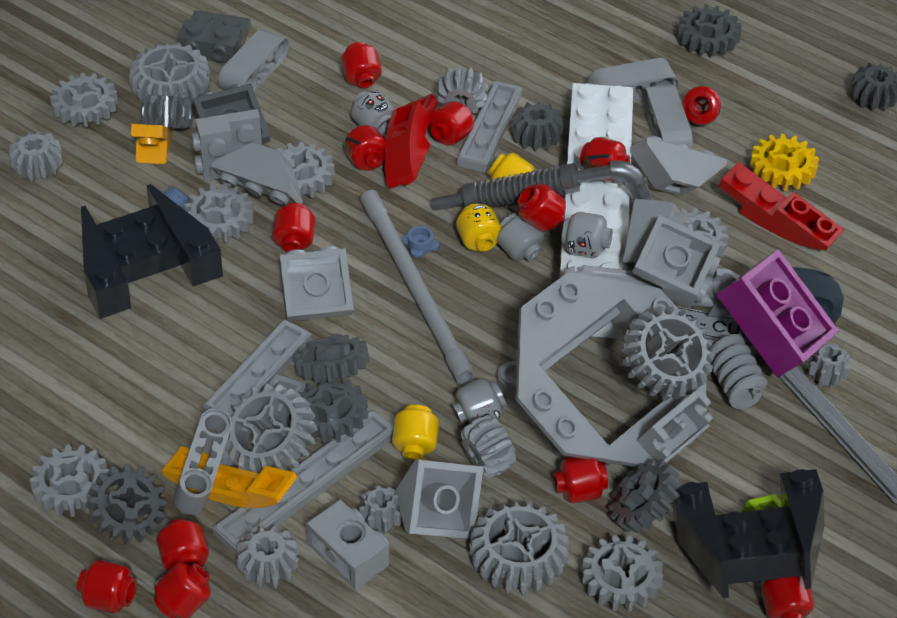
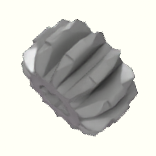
M459 65L456 71L448 68L446 73L441 75L438 80L437 101L441 102L442 105L447 102L457 101L476 114L480 107H484L487 100V81L483 79L482 72L473 73L472 66L465 70Z
M40 130L36 134L27 132L25 137L17 136L15 143L10 144V166L13 172L19 175L20 179L28 177L33 182L36 178H41L45 181L47 175L56 176L57 169L62 167V147L59 144V140L53 138L52 133L43 135Z
M490 415L478 417L461 431L462 445L466 450V455L470 458L472 465L483 466V475L487 478L502 474L516 462V448L512 445L511 437L508 436L506 428L501 426L498 419Z
M259 525L257 534L246 532L244 542H239L236 549L238 557L236 559L237 569L240 573H243L247 583L257 580V585L260 589L265 583H271L276 589L279 584L278 580L290 582L292 572L297 571L299 566V558L297 557L299 555L298 544L292 540L288 530L279 533L276 525L270 531H264Z

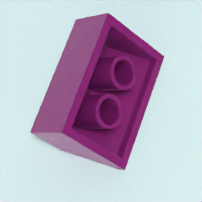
M779 249L775 250L716 294L777 378L805 362L839 332Z

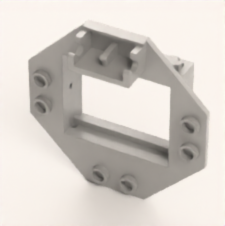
M569 271L519 309L517 367L511 373L517 380L516 401L562 455L583 459H596L598 462H605L608 466L612 463L638 467L640 463H643L647 466L650 459H654L656 462L663 459L667 463L710 427L708 423L713 417L707 413V406L711 404V401L706 396L705 383L698 387L691 395L686 394L682 399L675 400L672 396L668 400H664L608 445L546 373L548 369L612 320L625 333L629 330V324L634 319H638L642 312L647 310L650 312L655 307L660 306L664 311L667 307L673 306L677 315L680 310L661 288ZM646 339V351L648 357H650V350L647 346L648 340ZM673 349L670 352L662 353L659 357H662L665 354L669 355L671 353H674L676 349ZM685 350L686 357H687V359H688V361H689L688 352H687V350Z

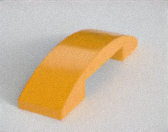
M181 446L161 470L163 476L178 484L190 448ZM202 452L197 468L204 470L209 454ZM220 464L208 499L244 508L273 506L278 504L297 476L295 472L265 466L260 473ZM187 488V490L195 494H200L193 488Z

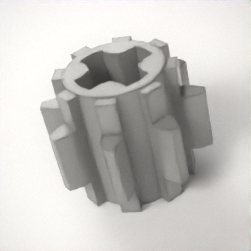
M828 342L825 343L808 358L809 369L807 374L811 375L812 380H816L821 387L825 385L831 388L837 386L841 379L848 378L850 356L847 355L845 349L842 350L839 347L840 345L836 343L834 345L828 344Z
M376 486L373 491L368 490L366 494L362 495V506L359 507V512L374 531L378 530L386 534L389 529L392 528L394 530L396 526L401 525L397 494L395 495L394 489Z

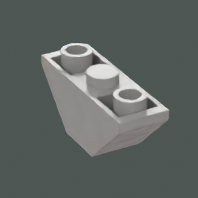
M656 136L644 137L643 140L630 147L631 155L655 189L680 196L700 187L727 164V159L714 156L713 152L696 151L689 149L685 144L663 142L661 138Z
M252 142L214 160L211 165L220 175L219 180L230 187L235 188L237 184L241 185L246 191L255 196L261 197L262 193L269 195L273 201L284 206L288 202L300 204L303 202L292 165L278 150Z

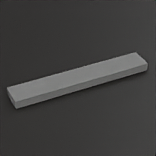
M374 410L370 411L368 419H363L364 427L362 429L353 428V437H349L346 434L341 435V442L339 443L332 439L299 464V468L294 467L290 470L295 472L297 478L278 504L264 508L240 507L212 527L213 535L237 556L236 549L238 543L244 542L246 532L257 534L259 525L264 531H270L274 525L276 527L390 443L392 441L393 426Z

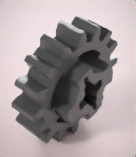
M704 5L703 9L700 10L694 6L692 12L685 11L684 17H680L678 37L682 38V45L690 44V51L699 49L700 55H703L705 51L710 52L712 56H715L717 51L726 54L727 48L734 50L736 43L739 44L742 25L737 23V16H729L730 10L721 12L719 11V6L709 9L708 5Z
M332 334L324 339L318 338L307 342L306 348H298V354H294L297 375L303 376L304 380L314 378L316 383L322 379L326 383H331L334 378L344 380L352 375H357L358 369H366V363L370 362L368 347L365 341H360L359 337L349 339V335L343 336L340 334Z
M334 378L331 383H326L322 379L316 387L310 383L307 384V393L298 392L301 397H304L310 403L309 406L315 413L316 419L313 422L317 425L318 431L311 434L314 439L321 437L322 444H326L329 438L333 437L339 443L341 442V435L344 434L353 437V428L362 429L364 427L363 419H368L366 394H362L359 385L352 387L351 380L349 379L342 384L338 382V378Z
M650 459L647 466L640 463L635 473L629 471L627 476L618 483L620 487L619 492H615L611 496L615 502L609 506V509L613 512L610 517L628 533L631 530L639 533L643 526L648 530L651 529L652 521L657 519L661 522L663 515L673 508L670 504L671 500L679 497V494L675 491L681 486V482L677 479L680 476L679 473L663 459H660L658 462Z
M125 464L119 473L118 469L112 466L107 473L108 476L100 473L95 481L96 484H92L88 491L91 498L86 502L85 508L94 510L88 520L89 522L99 521L100 526L96 532L101 534L106 530L109 531V541L111 542L117 536H122L124 545L129 544L132 536L139 543L143 542L146 532L153 535L158 529L157 524H161L166 516L161 511L165 509L168 501L159 499L165 489L164 487L155 488L153 486L156 479L155 475L148 478L143 477V467H140L136 473L131 472L130 465ZM118 484L116 491H110L108 494H105L110 487ZM145 514H149L147 519L136 524L138 517H144Z

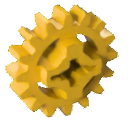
M781 134L779 139L769 135L768 142L760 139L758 146L753 147L750 167L754 168L753 173L757 176L761 175V179L765 182H772L771 186L774 188L777 185H782L784 191H787L788 187L793 185L798 190L801 183L809 185L811 178L816 177L819 157L815 156V148L807 149V141L797 142V136H793L790 140L786 139L785 134Z

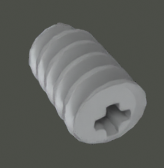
M731 334L713 340L712 346L708 350L716 355L710 364L714 367L712 370L718 378L721 387H723V391L726 397H728L731 406L736 409H747L759 402L763 395L762 391L766 388L768 382L766 377L761 375V368L756 365V359L751 355L749 346L745 345L744 337L740 334Z

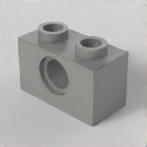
M341 499L307 523L308 546L355 590L389 566L390 545L385 535L378 530L374 531L365 522L357 509H350Z

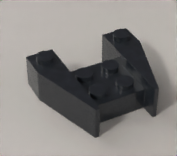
M152 184L146 185L148 208L97 225L86 205L81 207L83 266L87 293L100 319L131 309L128 283L177 266L182 267L193 287L223 276L221 249L209 229Z
M799 469L793 472L780 473V508L768 507L762 510L733 511L715 515L707 482H688L675 490L679 497L672 500L678 543L723 598H729L728 584L802 576L805 589H811L825 526L824 490L817 469Z

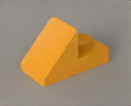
M131 124V137L136 138V162L165 164L169 154L173 129L163 125Z

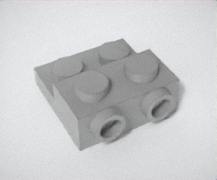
M258 109L195 119L196 132L191 133L194 152H199V155L193 156L196 174H202L204 182L217 180L220 175L211 167L214 160L252 142L262 145Z
M659 215L632 274L662 287V291L669 299L691 308L694 301L702 302L710 284L705 283L704 280L707 275L713 277L721 258L717 257L716 253L721 243Z
M327 246L314 252L291 250L284 255H280V272L287 321L352 315L354 313L346 248L338 249L334 246Z

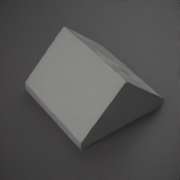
M415 459L395 490L406 533L471 539V532L476 527L483 466Z

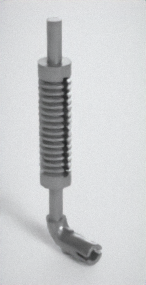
M619 160L610 161L609 165L578 170L576 164L571 163L561 165L560 167L545 168L543 171L537 170V172L532 171L531 173H520L514 176H503L497 179L482 180L479 183H466L463 185L462 193L432 198L431 206L433 210L461 205L467 207L471 204H482L493 208L500 205L504 206L506 203L508 205L517 203L520 194L530 185L547 184L554 191L563 195L564 192L566 194L579 192L583 182L610 177L613 180H621L623 186H627L633 205L635 199L653 200V197L647 187L645 173L641 172L631 163Z

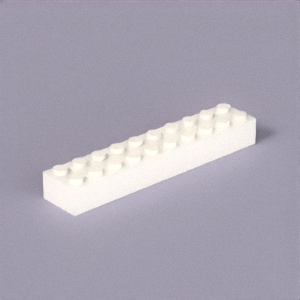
M573 83L567 164L575 163L578 170H583L584 168L580 165L582 148L595 137H604L622 142L626 148V155L630 156L631 163L633 87ZM599 179L583 182L579 192L565 193L566 210L563 226L567 218L571 219L576 212L604 216L607 221V228L613 230L610 248H604L601 255L596 258L571 254L567 250V245L562 244L561 241L559 279L563 276L564 271L572 266H575V272H581L583 265L627 270V266L623 263L629 228L630 194L627 186H623L621 180L608 182ZM612 320L592 335V337L622 339L623 331Z

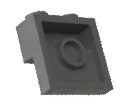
M194 10L191 19H185L177 36V43L180 42L182 47L191 45L193 50H200L201 55L205 56L208 61L227 63L244 45L251 29L250 18Z
M236 84L223 91L215 93L204 92L193 98L192 109L195 119L258 109L262 144L270 142L271 135L252 84L243 86Z

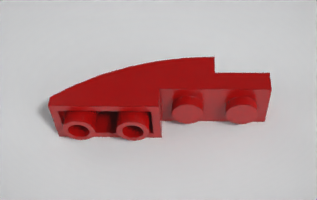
M433 93L399 107L392 113L385 144L386 184L390 189L398 185L407 186L418 177L417 174L422 163L425 161V156L430 147V143L425 137L426 130L431 121L430 116L436 110L439 103Z
M740 162L721 179L718 185L719 188L743 205L739 211L740 214L760 227L796 244L826 251L845 230L795 192H792L788 197L784 196Z

